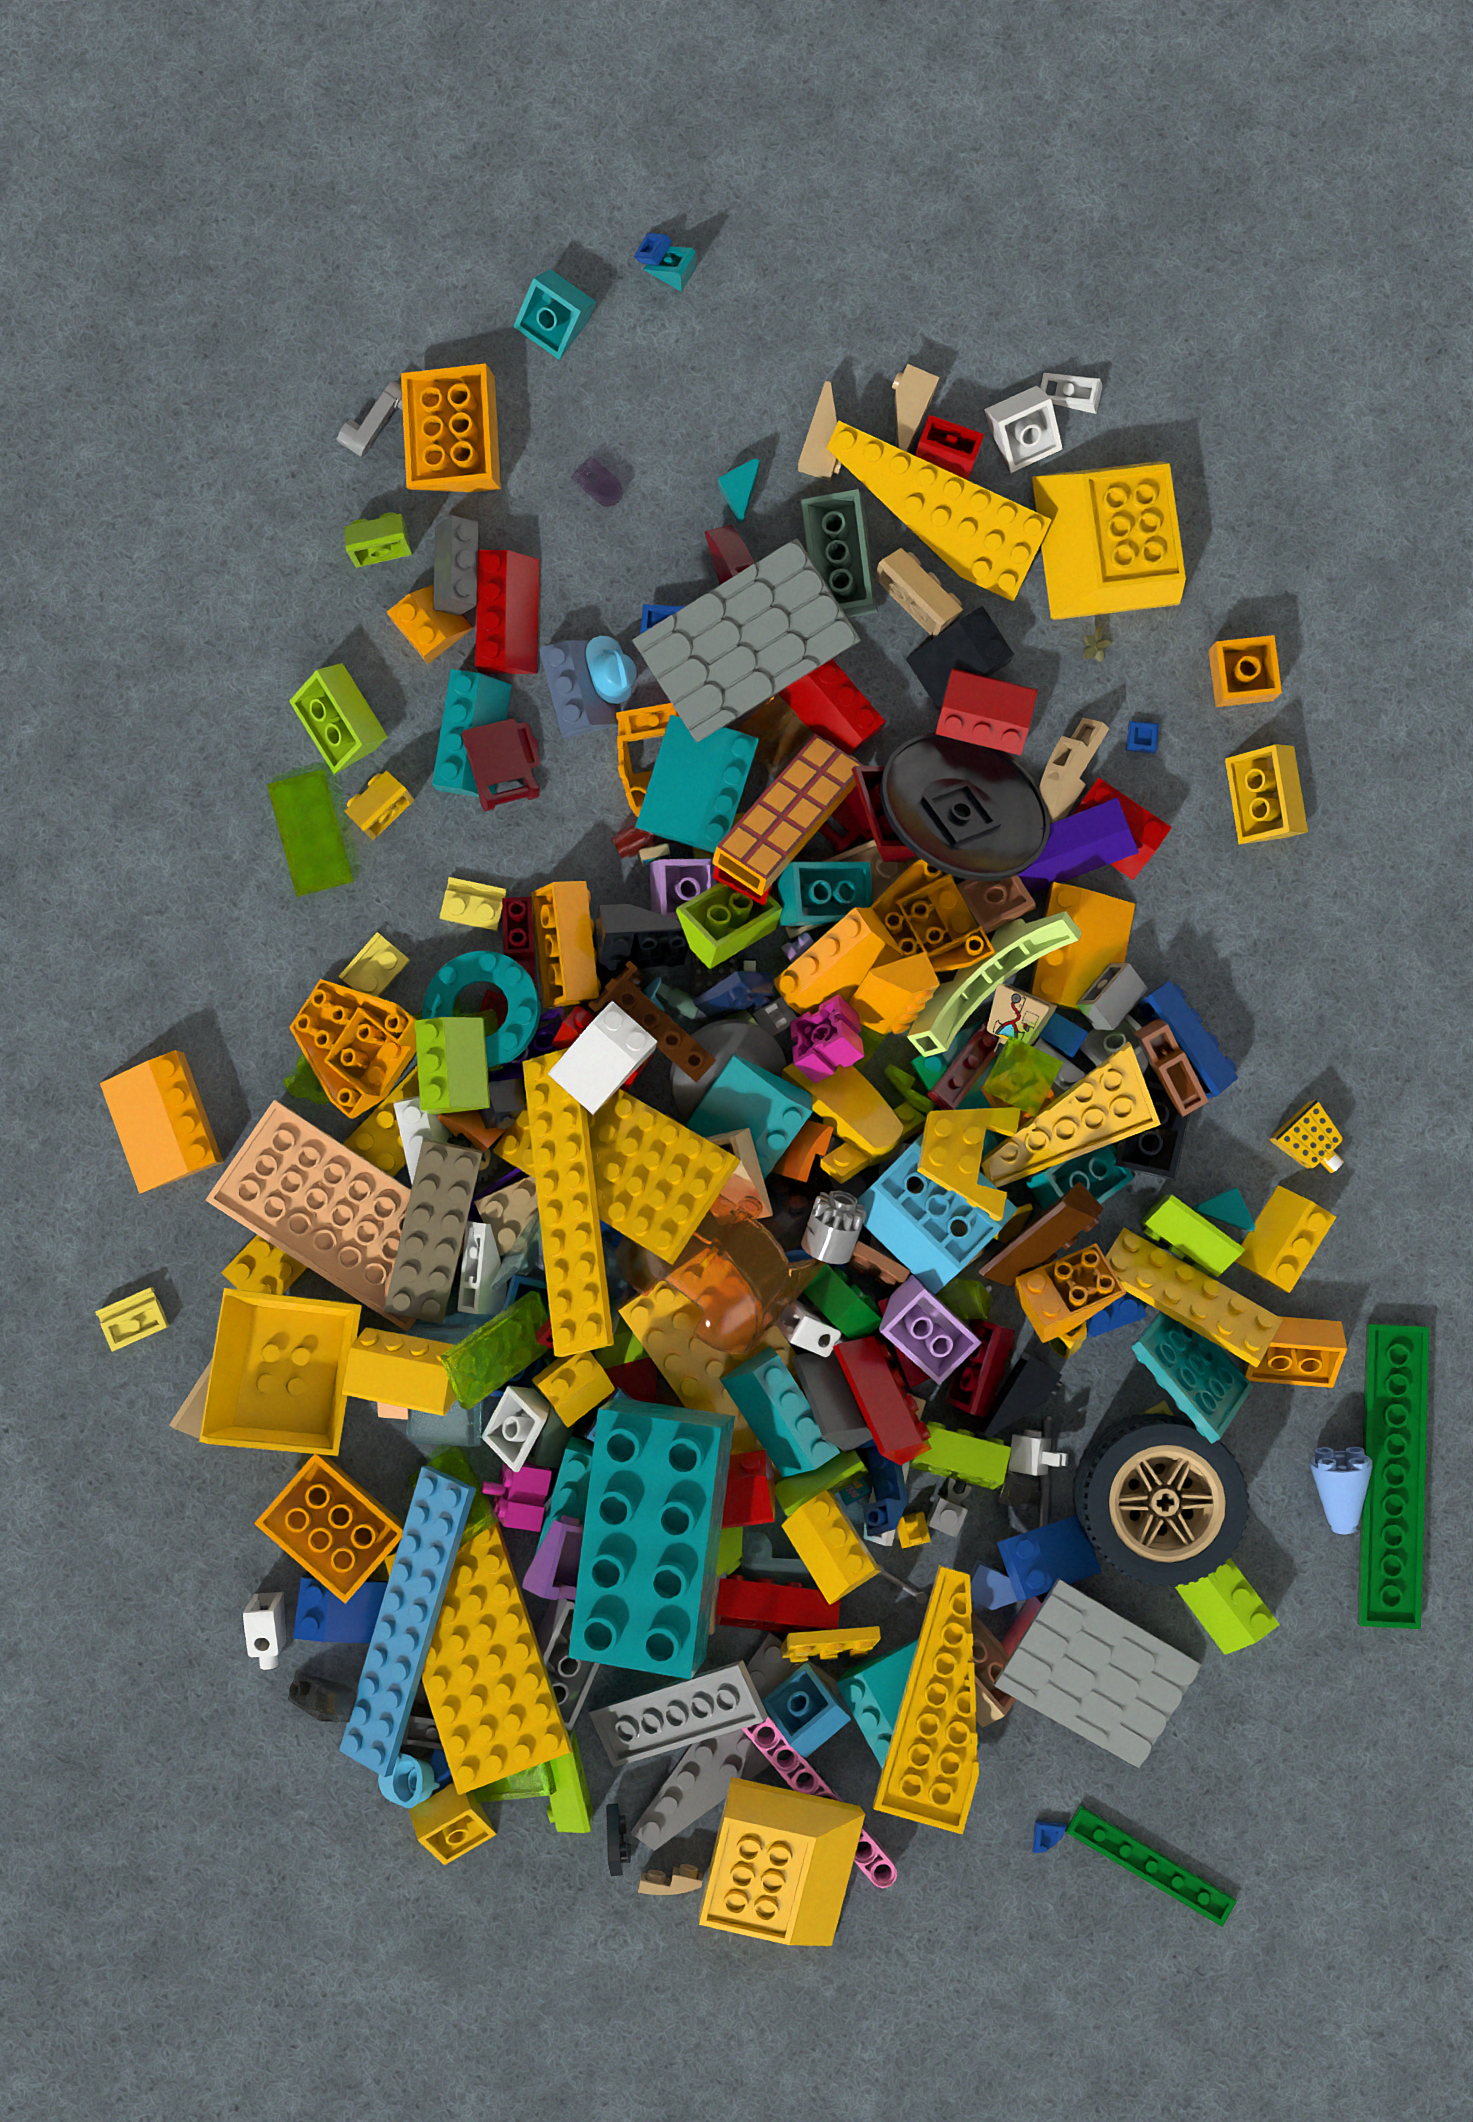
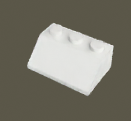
M420 1095L394 1101L412 1184L423 1138L447 1143L453 1134L437 1118L440 1114L432 1115L421 1111Z

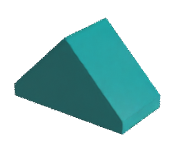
M669 246L659 265L646 264L643 270L682 292L696 269V251L693 248Z
M755 458L718 478V487L737 521L744 523L759 472L760 460Z
M1237 1187L1229 1188L1195 1204L1192 1210L1199 1214L1246 1231H1254L1255 1223Z

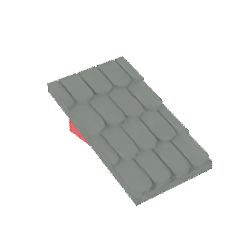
M794 539L675 614L662 620L632 641L697 743L859 643L861 639L800 541Z
M1058 1578L1045 1600L1039 1596L1027 1599L1003 1638L1001 1645L1008 1654L1009 1659L993 1685L1101 1748L1140 1768L1148 1757L1155 1741L1164 1731L1172 1713L1179 1706L1189 1685L1196 1678L1202 1664Z

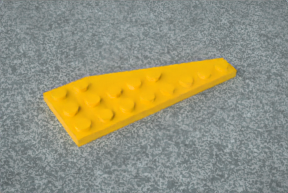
M838 420L826 449L961 578L1014 602L1052 519Z
M939 1565L872 1807L878 1811L963 1835L979 1776V1762L977 1758L978 1736L975 1714V1670L971 1627V1583L968 1573Z

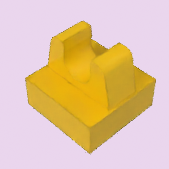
M923 1511L901 1516L896 1528L902 1549L931 1542Z

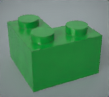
M823 1262L799 1288L832 1324L853 1341L867 1338L882 1322V1318L876 1313L879 1307L856 1284L850 1287L846 1283L850 1278L840 1267L836 1266L832 1269L826 1262Z

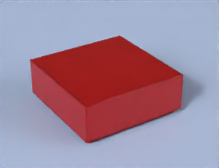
M487 989L477 1017L502 1026L507 1017L506 996Z

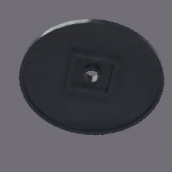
M933 732L916 736L899 746L891 755L883 770L880 782V797L884 813L892 829L914 854L945 873L974 881L1003 880L1016 876L1028 869L1045 848L1049 836L1050 819L1048 808L1043 800L1040 789L1027 770L1004 751L937 735ZM955 811L963 812L966 817L957 815Z

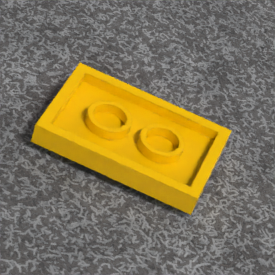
M875 1626L789 1633L780 1646L782 1659L790 1658V1662H804L808 1660V1656H820L821 1660H831L838 1658V1654L849 1653L852 1658L864 1657L868 1655V1652L881 1639L880 1628Z

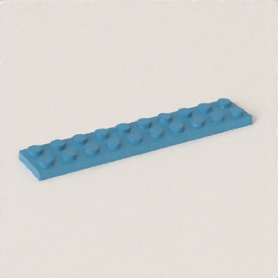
M431 1466L421 1467L403 1529V1537L398 1546L339 1750L383 1777L393 1774L476 1488Z

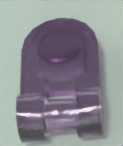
M590 456L584 462L585 466L580 471L576 470L570 478L598 504L605 507L616 505L622 498L621 483L601 463ZM593 474L597 475L598 478L594 483L588 480Z

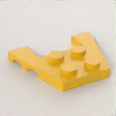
M1021 1108L930 1111L926 1118L917 1171L946 1190H953L965 1198L966 1202L975 1208L978 1206L989 1213V1217L993 1220L1000 1221L1003 1218L1007 1192L977 1184L986 1130L1013 1137L1017 1133Z

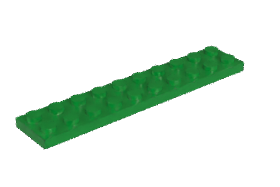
M1366 1324L1363 1449L1365 1455L1372 1460L1373 1467L1360 1520L1357 1624L1362 1627L1421 1629L1429 1327Z

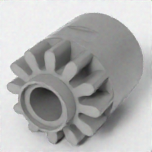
M830 1191L829 1195L821 1192L820 1196L816 1197L801 1241L803 1249L812 1257L831 1264L849 1262L867 1214L864 1211L865 1206L856 1205L857 1199L843 1191Z

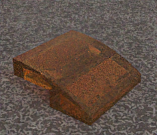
M777 694L736 730L759 739L754 757L775 779L815 735L797 717L795 711Z

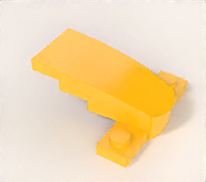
M794 1063L782 1071V1078L811 1094L813 1111L824 1118V1125L834 1127L832 1133L845 1142L824 1156L820 1163V1167L840 1184L867 1166H873L888 1160L896 1153L902 1142L925 1127L926 1117L908 1103L904 1102L892 1110L879 1092L853 1065L846 1066L845 1068L841 1064L838 1065L833 1075L816 1084L800 1071Z

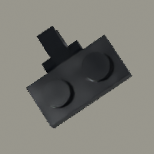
M616 1803L606 1805L608 1866L611 1876L623 1875V1863H630L631 1844L624 1842L623 1834H627L626 1815H620L619 1805Z

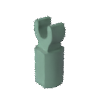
M660 983L655 993L657 999L668 1003L667 1007L694 1019L698 1008L693 1003L696 997L678 988L672 990L663 983Z

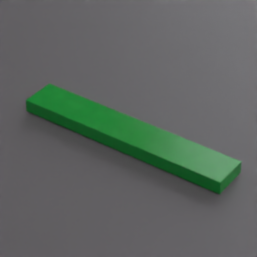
M1080 1804L1066 1827L1065 1832L1221 1927H1223L1237 1903L1236 1898Z

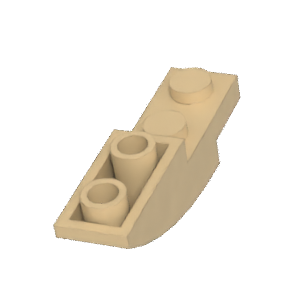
M1082 718L1071 738L1061 736L1053 750L1039 787L1048 808L1050 824L1066 818L1086 784L1079 778L1109 730L1103 722Z

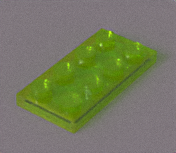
M321 769L267 784L296 897L299 898L354 883L325 770Z
M530 1291L440 1356L461 1408L471 1409L551 1349L536 1342L535 1333L548 1320L538 1292Z

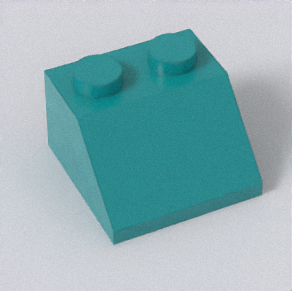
M549 269L533 278L513 327L560 360L588 323L597 302Z

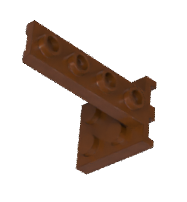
M628 961L622 973L615 980L612 978L605 986L606 990L595 1002L592 1000L588 1005L598 1016L613 1001L657 1040L656 1047L697 1083L717 1060L642 993L645 989L643 984L646 980L640 970L631 961Z

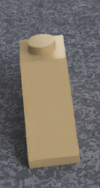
M907 364L904 373H897L892 388L896 390L894 397L896 447L906 452L909 451L940 378L910 364Z
M825 381L798 462L799 472L831 481L833 473L839 474L842 463L826 449L837 425L831 382Z

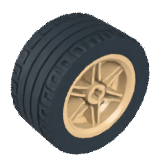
M1142 1413L1141 1415H1132L1130 1418L1124 1417L1121 1421L1113 1422L1112 1426H1107L1102 1433L1096 1435L1097 1438L1090 1442L1091 1445L1088 1449H1085V1454L1083 1458H1080V1465L1075 1471L1077 1477H1074L1075 1486L1073 1493L1075 1498H1073V1502L1076 1508L1075 1514L1078 1516L1087 1539L1110 1565L1125 1576H1129L1131 1579L1138 1580L1143 1584L1149 1583L1151 1586L1160 1585L1168 1587V1585H1171L1172 1587H1178L1180 1584L1189 1585V1582L1195 1583L1202 1577H1209L1208 1574L1215 1573L1220 1565L1223 1566L1225 1561L1231 1558V1553L1234 1549L1238 1548L1239 1541H1242L1243 1530H1246V1520L1249 1518L1247 1509H1249L1250 1504L1248 1503L1249 1493L1246 1490L1247 1482L1243 1479L1245 1477L1244 1473L1241 1472L1239 1463L1235 1461V1456L1230 1453L1226 1445L1222 1444L1220 1440L1211 1444L1205 1436H1202L1197 1431L1195 1424L1177 1416L1158 1413ZM1163 1463L1164 1471L1159 1474L1155 1473L1153 1469L1155 1464ZM1186 1477H1189L1192 1481L1189 1488L1182 1487ZM1131 1479H1137L1139 1482L1135 1490H1131L1128 1487ZM1162 1494L1169 1498L1168 1501L1163 1503V1507L1156 1503L1157 1500L1162 1499ZM1183 1509H1192L1193 1516L1190 1519H1185L1182 1517L1181 1512ZM1131 1510H1139L1140 1517L1138 1520L1133 1521L1130 1519L1129 1514ZM1162 1523L1165 1524L1167 1527L1166 1534L1158 1535L1157 1532Z

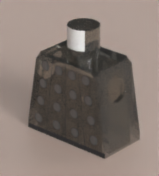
M691 950L690 995H702L736 971L756 972V959H738V953L709 969Z

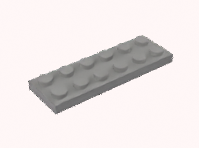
M743 1660L694 1675L691 1679L684 1678L594 1707L589 1712L613 1768L759 1724L768 1717Z

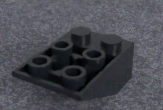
M631 904L599 905L593 933V947L597 951L596 964L598 970L615 971L625 969V964L628 961H631L640 969L684 965L689 944L680 920Z

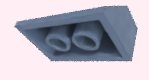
M567 640L539 648L563 739L618 725L614 703L603 700L596 693L585 657V650L590 641Z

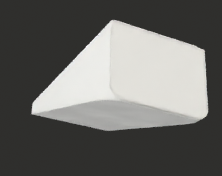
M1043 373L1040 389L1045 393L1048 380L1058 382L1055 396L1048 395L1052 400V404L1094 414L1097 413L1102 391L1101 379Z

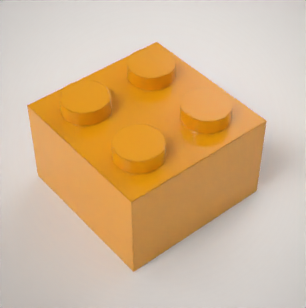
M1275 635L1216 641L1208 650L1215 707L1274 701L1282 693Z

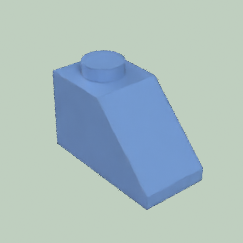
M977 1560L970 1574L972 1607L983 1611L984 1607L994 1610L1016 1602L1017 1598L1008 1574Z

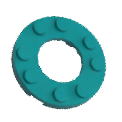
M475 951L454 958L436 973L424 996L422 1020L453 1017L456 997L465 987L483 981L496 984L503 990L508 1000V1014L499 1030L485 1037L487 1068L489 1069L503 1063L507 1064L526 1049L536 1033L540 1020L541 1005L535 983L521 965L510 957L497 952Z

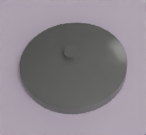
M740 1019L720 1020L702 1027L691 1035L717 1061L697 1083L676 1064L672 1063L669 1080L670 1092L677 1109L688 1121L733 1053L782 1078L783 1069L787 1067L786 1060L776 1040L759 1025Z

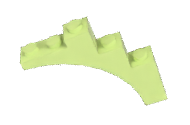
M1066 911L1029 923H1025L1020 918L997 928L990 942L995 954L970 967L958 969L953 981L940 984L933 993V998L928 1000L925 1008L917 1014L918 1018L915 1019L908 1033V1039L923 1057L947 1051L967 1018L997 988L998 984H1002L1036 959L1060 947L1079 941L1082 934L1081 930Z

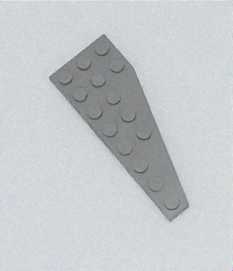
M772 1632L768 1633L746 1665V1669L761 1700L806 1662L809 1663L835 1696L840 1692L836 1684L838 1680L809 1659L804 1662H790V1658L782 1659L780 1646L784 1641ZM767 1726L762 1727L757 1735L759 1737H767L772 1733L773 1729ZM742 1729L693 1743L630 1830V1833L655 1851L724 1800L727 1796L731 1777L749 1781L771 1765V1763ZM786 1749L780 1751L777 1755V1758L779 1759L789 1750Z

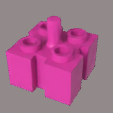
M839 995L819 1005V1011L815 1014L809 1011L790 1022L791 1039L797 1043L796 1046L792 1047L794 1065L815 1084L833 1075L838 1065L841 1064L845 1068L864 1057L863 1042L858 1036L861 1031L859 1014Z
M524 1461L520 1471L514 1472L507 1464L502 1463L499 1471V1481L503 1482V1484L483 1481L481 1493L495 1495L493 1511L496 1512L497 1518L501 1520L504 1527L540 1532L545 1509L544 1501L548 1493L552 1471L548 1467L537 1466Z

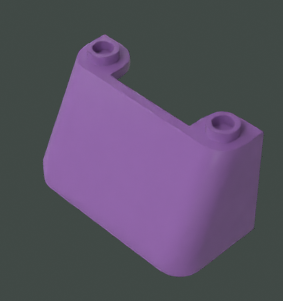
M562 1515L561 1520L553 1521L525 1574L522 1588L546 1599L564 1600V1598L575 1600L584 1525L579 1524V1519Z

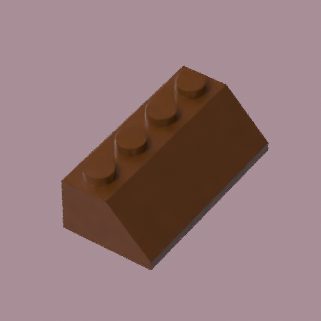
M1079 1181L1001 1246L978 1272L986 1278L1012 1288L1015 1285L1016 1277L1034 1270L1040 1264L1044 1266L1051 1263L1058 1256L1055 1252L1059 1248L1063 1247L1067 1250L1079 1239L1076 1234L1083 1229L1086 1233L1093 1229L1100 1222L1097 1217L1104 1208Z

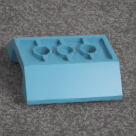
M923 1132L857 1199L856 1205L865 1206L864 1211L867 1214L863 1225L935 1295L1003 1228L1017 1211V1208L1006 1198L1003 1218L1000 1221L993 1220L989 1217V1213L978 1206L976 1208L966 1202L965 1198L953 1190H946L918 1172ZM979 1171L977 1184L997 1189ZM910 1177H917L922 1181L923 1189L920 1193L914 1194L907 1189L906 1184ZM954 1220H961L965 1223L967 1230L964 1236L957 1237L952 1234L950 1226Z

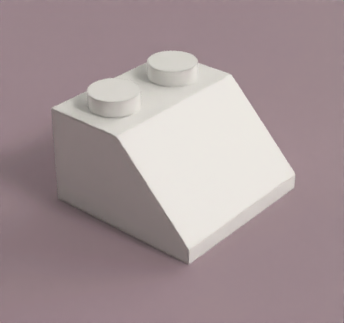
M1037 385L984 409L990 432L1010 473L1063 449L1052 400Z
M508 1386L481 1438L514 1472H519L547 1419L551 1405L535 1389Z

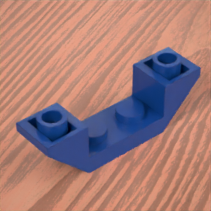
M874 1439L858 1446L859 1448L867 1449L876 1500L874 1503L863 1506L867 1536L870 1537L895 1530L908 1502L902 1465L880 1455Z

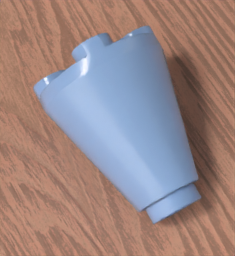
M1321 1447L1315 1450V1456L1310 1461V1468L1327 1521L1331 1525V1530L1338 1534L1354 1533L1356 1526L1359 1524L1373 1467L1372 1460L1365 1455L1363 1448L1349 1447L1346 1451L1333 1452L1331 1448Z

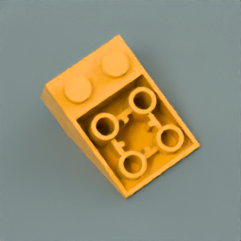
M1095 1243L1016 1277L1014 1295L1040 1340L1044 1343L1070 1332L1126 1294V1291L1099 1246Z

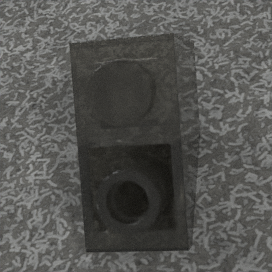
M296 1671L293 1682L290 1685L288 1701L319 1721L350 1723L358 1692L345 1684Z

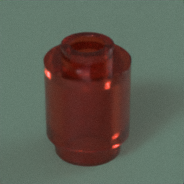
M635 822L617 831V835L611 839L621 859L627 856L631 858L639 854L640 849L655 846L652 840L656 839L657 836L635 828Z

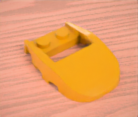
M672 703L616 712V719L618 720L617 749L619 776L622 780L629 806L637 817L640 813L652 771L633 774L628 742L664 736L670 715L680 717Z

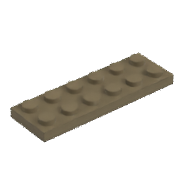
M423 1138L384 1312L443 1324L482 1158V1150Z

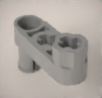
M392 380L382 392L362 425L360 426L349 419L342 426L336 441L360 457H364L393 411L398 408L403 410L401 385Z

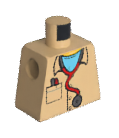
M1007 983L998 984L987 1026L988 1032L1000 1037L994 1053L1010 1059L1016 1045L1023 1048L1031 1047L1057 1006Z

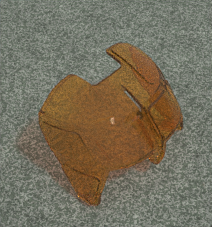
M721 1194L718 1195L673 1265L627 1236L620 1240V1244L615 1252L624 1278L642 1296H648L660 1281H666L702 1310V1316L693 1332L695 1337L718 1351L748 1355L754 1347L757 1348L776 1325L785 1307L788 1304L791 1306L817 1276L825 1262L812 1258L789 1263L778 1241L756 1220L763 1209L759 1199L754 1196H745L735 1204ZM715 1247L719 1251L702 1274L698 1276L695 1272Z

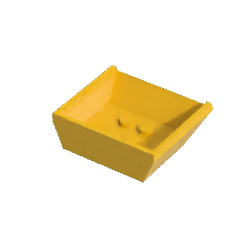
M1156 461L1032 476L1036 512L1052 519L1041 542L1051 619L1058 620L1179 605L1181 603L1186 575L1170 463Z
M224 1288L199 1442L213 1445L338 1456L347 1395L343 1394L342 1388L349 1348L357 1339L362 1305Z
M731 1777L700 1905L699 1925L786 1945L832 1946L865 1812L858 1805Z

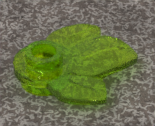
M301 1053L296 1064L297 1074L284 1078V1086L296 1098H309L313 1103L319 1105L331 1102L325 1091L321 1093L316 1092V1089L321 1084L304 1053Z

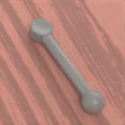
M877 1564L881 1572L876 1574L877 1576L882 1575L914 1596L917 1603L924 1604L927 1602V1595L924 1592H917L885 1571L883 1565Z

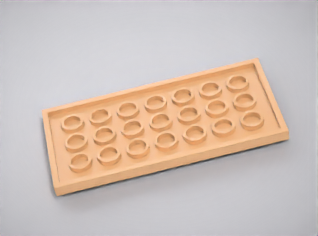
M274 1100L210 1192L206 1201L406 1332L410 1330L417 1318L384 1312L411 1189L277 1100ZM465 1231L462 1239L459 1256L463 1252Z

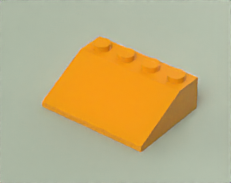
M487 364L401 373L407 489L454 492H481L501 489L495 376Z
M1053 882L1048 889L1043 918L1066 911L1082 934L1079 941L1060 947L1034 961L1028 993L1059 1008L1081 1012L1076 1003L1109 964L1125 962L1135 903L1085 888Z
M177 1050L169 1052L100 1083L139 1194L224 1163L184 1052Z
M314 1454L254 1523L345 1604L400 1542L405 1526L402 1521L328 1456Z

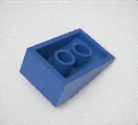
M1077 1515L997 1542L1017 1601L1049 1592L1058 1578L1071 1584L1102 1572L1093 1546L1083 1532Z
M306 1572L300 1580L293 1639L318 1642L371 1643L388 1581L367 1579L345 1604L311 1573Z

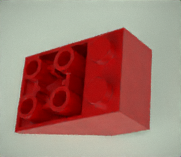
M929 415L914 456L968 480L984 434Z

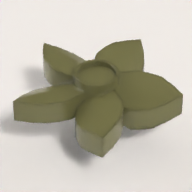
M1102 627L1096 629L1094 636H1083L1087 646L1083 651V658H1093L1098 662H1103V649H1106L1112 643L1109 640L1102 639Z

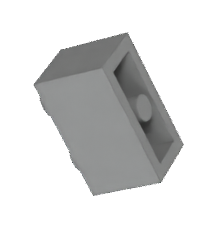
M1110 963L1076 1005L1095 1030H1115L1122 1025L1125 1016L1130 1010L1140 1003L1141 997L1148 988L1129 963Z

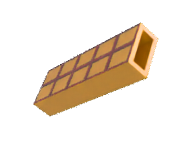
M815 734L716 846L712 863L762 896L856 786L851 769L854 766L864 765L858 762L855 757L846 754L834 746L830 741Z

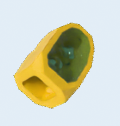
M1086 1321L1070 1332L1049 1340L1051 1348L1064 1359L1069 1358L1081 1347L1082 1342L1087 1336Z

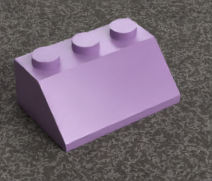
M913 1274L891 1295L879 1327L883 1335L938 1385L982 1343L970 1327L940 1299L933 1295Z

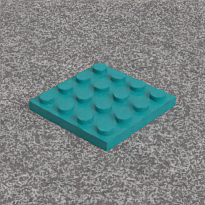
M1161 1311L1156 1314L1131 1346L1136 1358L1147 1366L1155 1376L1157 1383L1168 1391L1174 1398L1177 1407L1189 1416L1194 1422L1197 1431L1202 1436H1205L1211 1444L1222 1437L1254 1387L1219 1345Z

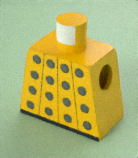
M1312 1100L1305 1104L1269 1138L1272 1143L1307 1169L1314 1168L1321 1163L1330 1173H1333L1344 1163L1334 1151L1343 1141V1138L1317 1100Z

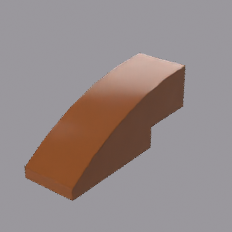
M1158 1018L1134 1032L1153 1071L1182 1117L1209 1102L1185 1052L1179 1048L1166 1022Z

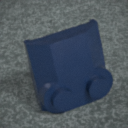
M736 971L694 999L693 1003L708 1017H725L749 1007L758 1010L770 1004L769 999L773 996L772 988L774 981L769 972Z

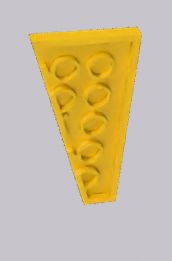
M1127 1042L1020 1127L1013 1137L1009 1136L981 1158L980 1163L985 1176L996 1188L1161 1125L1130 1042Z

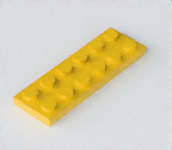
M1125 1227L1105 1257L1125 1291L1256 1368L1283 1319Z

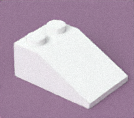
M611 1001L583 1031L548 1075L594 1115L652 1054L657 1040Z

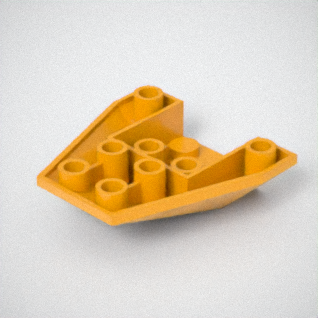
M922 859L913 863L869 907L874 910L905 956L901 959L926 951L934 972L970 967L995 954L981 926L978 927L956 887L953 875L931 866Z
M323 979L319 980L289 1027L329 1100L351 1119L359 1116L387 1097L417 1051L415 1036L416 1019L400 1005Z

